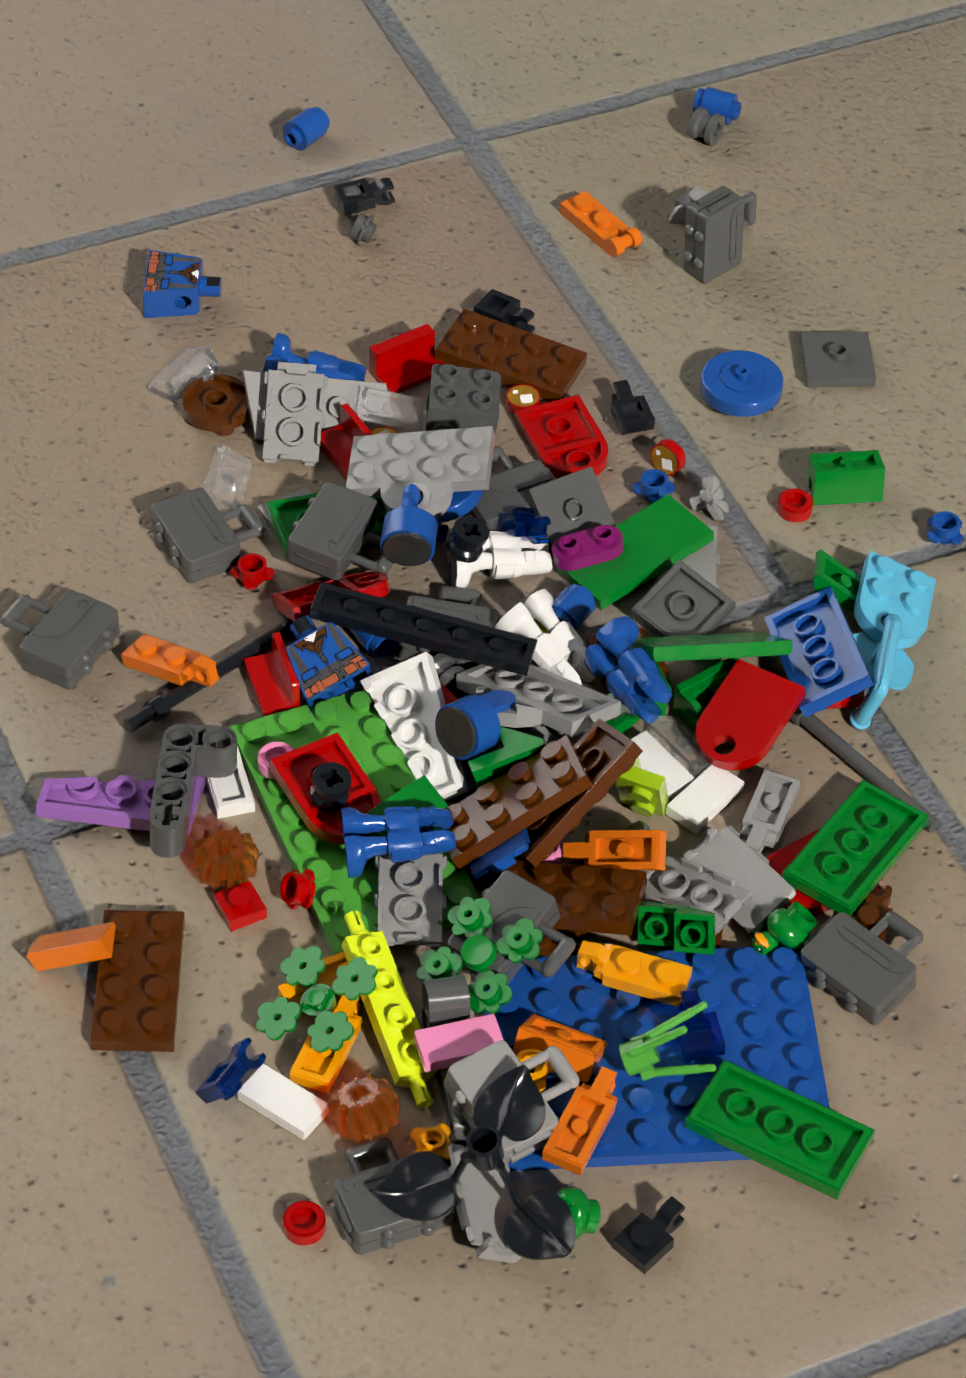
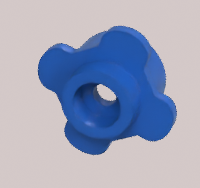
M649 469L642 473L640 482H635L632 489L635 494L643 495L649 503L653 504L665 495L672 494L675 491V485L669 481L665 472L658 469Z
M938 512L927 520V525L930 527L927 539L932 543L960 544L963 540V535L960 534V528H962L963 523L952 512Z

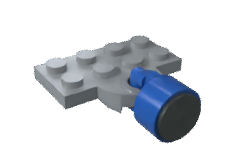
M493 426L354 436L346 488L371 498H382L387 514L383 521L380 549L387 559L402 566H417L428 562L435 553L438 523L434 515L439 514L443 516L451 505L453 492L489 489L495 444Z
M480 664L456 674V688L470 695L441 707L436 715L435 730L438 741L443 749L452 757L465 760L492 749L500 738V726L505 728H524L543 724L557 730V733L562 736L573 737L591 728L599 718L603 721H608L619 716L621 701L534 665H530L527 676Z

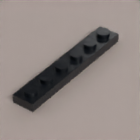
M323 582L320 583L310 608L309 618L327 623L332 622L341 627L524 676L528 674L537 646V639Z

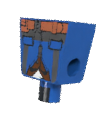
M156 250L149 251L143 287L144 318L196 315L200 311L202 296L221 297L222 278L203 276V261L199 257Z
M306 615L298 618L290 625V629L298 641L289 645L286 650L309 707L315 706L314 702L343 695L362 684L360 680L373 675L368 661L334 623H327L317 629L311 618Z

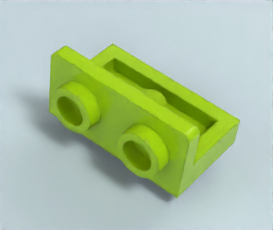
M638 756L632 768L615 781L620 802L630 805L633 811L643 816L651 817L653 814L664 817L666 805L669 803L665 777L641 769Z

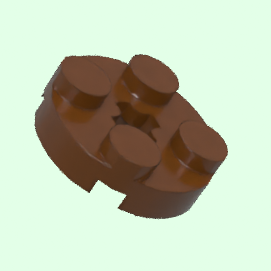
M219 374L214 375V380L203 382V377L192 381L183 392L184 421L198 429L214 432L218 436H228L234 432V428L242 425L250 417L244 382L235 377ZM219 401L223 402V404L213 405L217 404Z

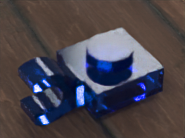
M526 507L514 508L513 513L499 514L498 528L514 537L525 536L532 544L549 543V538L545 536L547 535V525H551V520L548 516H538L534 513L533 509Z
M697 989L680 992L683 1002L679 1003L680 1013L700 1003ZM701 1011L675 1026V1029L680 1026H686L688 1029L687 1033L677 1037L684 1062L725 1055L726 1044L716 1011L707 1013Z
M249 1037L236 1042L228 1058L218 1063L195 1091L206 1104L221 1098L226 1101L233 1097L243 1086L240 1079L245 1073L259 1068L265 1062L266 1055L264 1053L255 1055L251 1060L247 1057L246 1048L252 1042Z

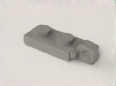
M764 769L742 820L740 838L746 840V844L756 854L763 853L764 846L774 848L775 843L779 841L800 791L802 780Z

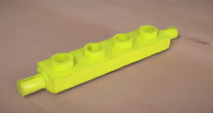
M351 911L344 916L351 935L345 937L341 946L348 964L355 957H363L368 965H374L378 971L374 978L376 982L375 990L369 995L360 996L395 1086L411 1089L418 1109H422V1107L427 1108L434 1103V1100L426 1083L433 1079L437 1070L424 1071L414 1041V1031L420 1030V1025L383 931H367L360 911H355V913Z

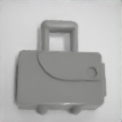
M499 1040L452 1064L448 1069L444 1087L453 1099V1109L463 1114L472 1129L476 1127L473 1119V1108L479 1095L488 1085L507 1071L520 1065H526L528 1070L548 1061L562 1081L541 1093L545 1103L546 1116L543 1126L535 1135L518 1142L511 1141L503 1136L504 1164L508 1162L513 1164L545 1147L558 1124V1118L547 1102L570 1089H575L580 1083L579 1076L557 1046H549L546 1050L520 1062L508 1043L504 1040Z

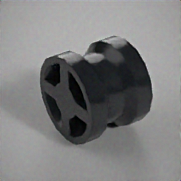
M460 517L456 520L452 528V534L446 543L448 553L454 559L461 562L471 563L477 561L482 554L483 545L489 537L488 527L475 517Z
M326 762L315 768L312 775L310 800L316 808L325 812H335L346 806L351 787V774L349 770L336 762Z

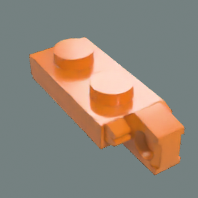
M147 634L140 636L121 653L122 662L126 667L180 686L190 680L211 687L219 680L216 661L200 652Z
M589 830V833H585V842L563 843V858L584 861V866L628 869L633 871H665L667 831Z
M602 1066L592 1086L584 1083L582 1086H577L542 1151V1160L581 1176L615 1112L618 1097L613 1096L612 1093L616 1087L615 1078L618 1072Z

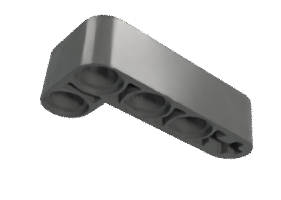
M175 724L165 730L149 813L150 847L153 853L159 857H175L180 855L186 847L197 777L223 778L232 775L236 771L237 735L232 729L215 725Z
M464 974L422 981L421 1010L424 1029L470 1019V995ZM449 1067L439 1069L435 1075L447 1122L451 1128L452 1140L454 1143L464 1142L472 1128L463 1114L453 1109V1099L444 1087Z

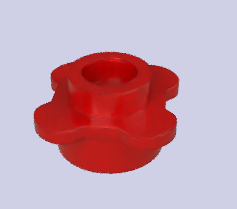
M250 553L242 556L238 560V565H234L231 568V576L240 579L243 582L244 588L253 590L262 584L263 581L273 579L274 570L271 567H267L266 559L263 556Z
M305 869L303 873H300L299 870H292L284 875L280 885V895L290 909H296L300 905L306 909L311 907L316 892L315 875L311 869Z

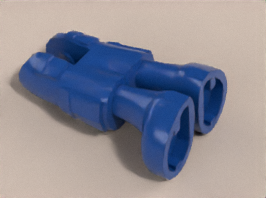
M277 333L272 355L267 356L263 372L277 370L278 362L317 365L316 373L324 374V376L332 379L364 381L366 375V367L363 365L339 359L334 355L314 350L309 353L307 359L294 354L289 336L283 333Z
M626 616L613 619L596 633L595 637L601 644L588 646L584 653V664L592 675L599 678H607V689L633 715L635 714L644 722L652 724L662 714L655 701L667 704L673 694L660 675L656 663L642 648L632 649L631 645L639 636L637 623L632 618Z
M410 806L386 807L384 815L361 813L352 807L341 808L348 878L360 877L364 871L366 861L375 856L388 854L389 860L392 863L409 860L414 861L422 856L440 854L456 848L455 834L446 830L454 823L450 810L433 806L419 809ZM373 832H385L386 836L365 837L362 835Z

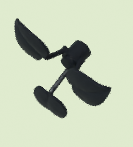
M520 1065L502 1074L479 1095L473 1108V1119L476 1127L468 1133L466 1139L468 1151L461 1153V1160L451 1176H449L448 1165L444 1159L431 1152L421 1151L401 1159L392 1168L387 1177L375 1188L379 1200L397 1215L414 1221H432L444 1216L453 1208L455 1195L450 1185L458 1182L468 1163H471L476 1169L481 1171L496 1169L513 1203L518 1208L511 1211L503 1223L504 1239L507 1246L515 1254L531 1260L565 1258L572 1253L575 1245L576 1229L574 1219L565 1201L555 1193L541 1189L534 1191L524 1203L519 1197L503 1162V1136L511 1141H524L535 1135L545 1121L546 1109L543 1097L526 1065Z

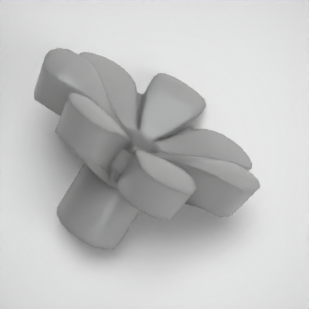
M708 475L702 479L703 489L700 490V495L691 497L690 504L694 511L706 508L715 521L723 520V513L729 512V506L725 501L721 500L724 498L722 488L719 487V479L715 475Z

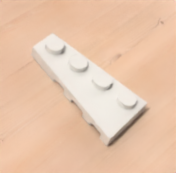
M424 652L360 680L364 689L372 697L380 717L385 720L392 732L391 736L397 747L409 759L407 764L416 780L425 775L444 801L469 792L461 760L449 755L439 743L436 735V715L440 708L446 704L433 656Z

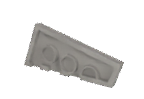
M243 370L242 375L254 441L264 440L265 424L261 423L262 411H266L267 384L264 383L265 372ZM328 378L327 388L324 389L322 410V415L325 416V427L321 428V431L340 425V406L346 403L350 405L364 424L391 420L392 413L386 383Z

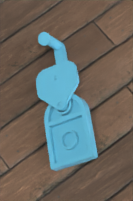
M870 551L864 560L854 605L856 621L864 632L853 634V637L874 683L873 686L869 687V692L858 709L853 710L849 717L852 726L859 730L869 727L871 718L886 697L889 688L904 690L909 686L912 680L914 664L903 649L917 644L928 625L936 579L926 575L924 572L916 571L873 551Z

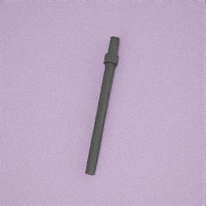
M797 707L790 718L796 725L805 726L874 786L929 815V820L925 827L928 832L931 833L938 827L940 821L814 714L805 718L800 707Z

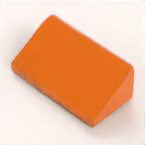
M114 922L39 936L27 951V958L37 972L112 958L116 925Z
M532 1014L518 1028L513 1052L517 1056L522 1050L537 1049L544 1051L549 1046H557L579 1076L580 1081L588 1082L596 1070L608 1043L605 1040Z

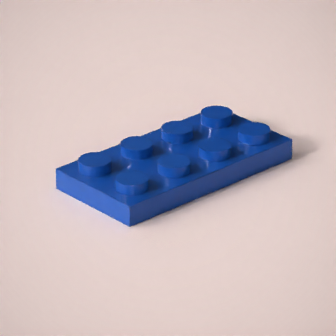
M831 586L764 617L771 635L792 640V653L779 656L788 679L805 687V697L799 704L805 718L874 685Z

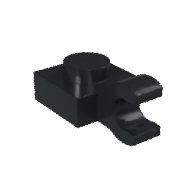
M366 178L334 185L335 196L344 215L376 208L375 202H378L380 205H390L395 202L391 191H388L394 189L390 178H382L369 184Z
M491 289L474 306V312L506 324L508 323L511 326L531 333L535 330V326L528 324L535 316V313L530 309L520 308V300Z
M627 380L613 382L616 394H612L610 412L620 434L626 435L654 429L655 418L644 395L634 397Z
M672 1196L664 1202L652 1220L642 1212L613 1239V1249L645 1274L674 1247V1238L669 1234L684 1222V1218L680 1214L685 1210V1206Z

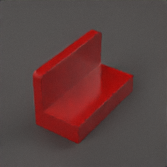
M429 324L369 347V373L378 383H386L390 396L430 381L432 366L434 364L445 365L444 362L435 359V331Z
M348 403L340 406V425L321 432L320 450L346 482L354 436L373 435Z
M280 632L272 633L271 653L244 658V670L262 717L300 707V685Z

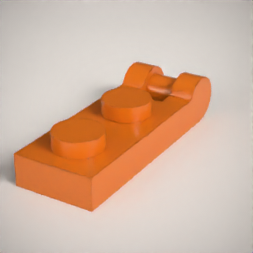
M587 191L560 203V214L611 257L623 254L626 248L633 249L642 244V235L637 228H629Z

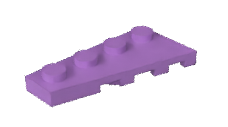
M133 775L117 776L116 779L110 782H98L96 777L45 779L36 803V817L150 831L149 813L155 780L133 781ZM197 777L187 835L189 837L205 787V777Z

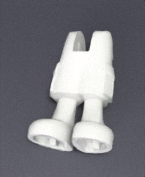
M452 529L448 530L446 543L452 534ZM490 531L489 537L483 545L480 558L471 563L454 559L448 553L446 547L447 561L452 563L451 584L452 586L466 588L469 585L471 575L474 572L489 569L490 576L494 579L517 578L524 575L549 573L553 566L552 557L548 553V541L545 537L535 533H520L519 535L512 532Z
M546 589L536 591L530 595L524 604L520 602L515 605L496 624L495 629L537 639V646L532 660L539 668L582 685L580 677L586 682H592L597 678L589 672L584 664V653L587 648L584 646L582 638L570 622L559 621L552 608L553 597ZM535 620H538L550 634L543 633L535 623Z

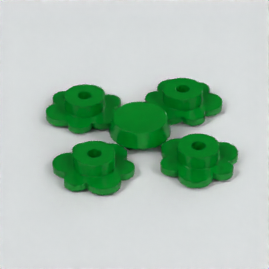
M465 897L461 900L460 906H455L448 912V920L453 925L452 932L458 937L465 935L468 938L461 947V957L458 954H452L450 948L446 946L440 947L437 951L427 950L420 957L422 966L418 969L417 976L422 981L457 976L456 973L462 969L464 963L468 969L480 971L476 976V982L468 985L469 995L471 996V1010L476 1013L486 1010L490 1014H495L500 1010V1005L509 1003L513 997V991L507 985V976L503 973L495 975L493 971L487 969L494 963L497 957V950L501 955L508 956L512 963H519L523 958L533 960L540 954L538 943L542 941L543 933L541 930L535 929L534 923L530 919L522 918L516 922L515 926L508 924L503 928V937L498 940L496 947L491 939L483 935L484 928L490 927L493 923V918L489 914L491 911L490 902L485 898H478L474 901L471 897Z
M310 946L305 950L302 947L295 948L291 952V957L281 962L280 970L286 976V981L290 986L300 983L302 986L309 988L302 994L300 1006L296 1002H288L283 996L276 998L274 1003H263L258 1009L260 1019L256 1023V1028L259 1032L265 1033L268 1039L272 1041L279 1040L284 1036L285 1032H293L297 1028L296 1019L300 1016L302 1010L309 1017L315 1019L316 1024L311 1025L307 1031L309 1037L312 1038L311 1047L318 1053L325 1052L328 1049L331 1051L340 1050L343 1046V1041H347L353 1036L354 1027L350 1022H347L348 1016L345 1012L340 1011L333 1014L336 1007L335 994L339 996L345 995L350 1001L358 999L360 995L371 994L376 988L374 980L378 973L376 967L368 965L363 957H355L349 962L348 966L342 965L337 969L336 975L338 978L334 980L331 988L327 984H315L318 980V974L322 973L326 968V964L322 960L323 953L321 949L317 946Z

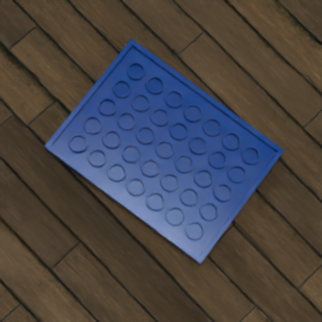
M784 945L778 946V949L770 955L759 954L752 947L716 948L714 955L674 952V950L642 952L693 967L691 979L681 1005L678 1007L602 985V980L593 975L594 972L577 968V955H570L557 973L550 978L544 977L541 973L524 964L508 984L513 991L511 1001L500 1005V1010L495 1013L502 1037L512 1051L518 1028L532 1014L605 1040L608 1043L588 1082L580 1081L579 1086H582L583 1083L592 1086L602 1066L618 1072L615 1078L616 1087L612 1093L613 1096L618 1097L615 1112L585 1168L751 1160L685 1128L687 1116L716 1071L700 1074L660 1076L643 1081L640 1073L633 1076L628 1075L620 1055V1044L630 1041L632 1037L644 1034L702 1001L708 1003V1007L705 1010L670 1029L674 1030L680 1026H686L688 1029L687 1033L657 1046L661 1061L655 1063L654 1067L715 1064L718 1069L724 1059L830 1109L805 966L801 963V951L790 949ZM537 956L536 959L543 963L548 956ZM556 1072L547 1077L546 1088L540 1093L562 1082ZM570 1089L547 1102L557 1116L558 1121L575 1089ZM544 1147L513 1164L508 1162L510 1171L563 1168L542 1160Z

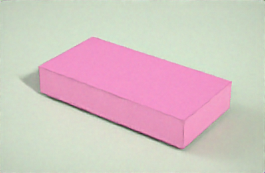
M495 1014L414 1031V1041L425 1072L448 1068L467 1056L499 1040H504Z

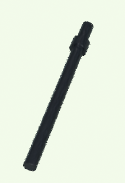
M291 619L284 621L217 662L216 668L219 679L243 665L244 658L257 656L272 647V633L280 632L282 639L293 634L290 625L294 621ZM190 680L186 681L182 686H178L164 696L156 695L146 701L144 708L123 720V725L129 733H132L152 720L157 722L169 715L171 708L207 686Z

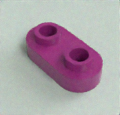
M601 525L562 536L552 545L553 562L562 570L573 571L613 560L623 552L622 533L614 526Z

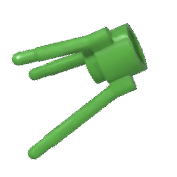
M702 1001L644 1034L632 1037L630 1041L620 1044V1055L628 1075L633 1076L640 1073L642 1080L646 1081L660 1076L700 1074L716 1071L717 1067L715 1064L654 1067L655 1063L661 1061L657 1046L669 1042L688 1031L686 1026H680L674 1030L670 1029L705 1010L708 1007V1003Z

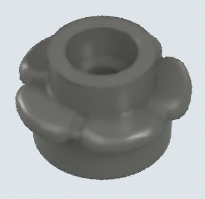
M360 213L349 235L350 238L357 241V245H361L363 240L368 243L371 241L377 225L373 223L374 217L372 215L367 217Z

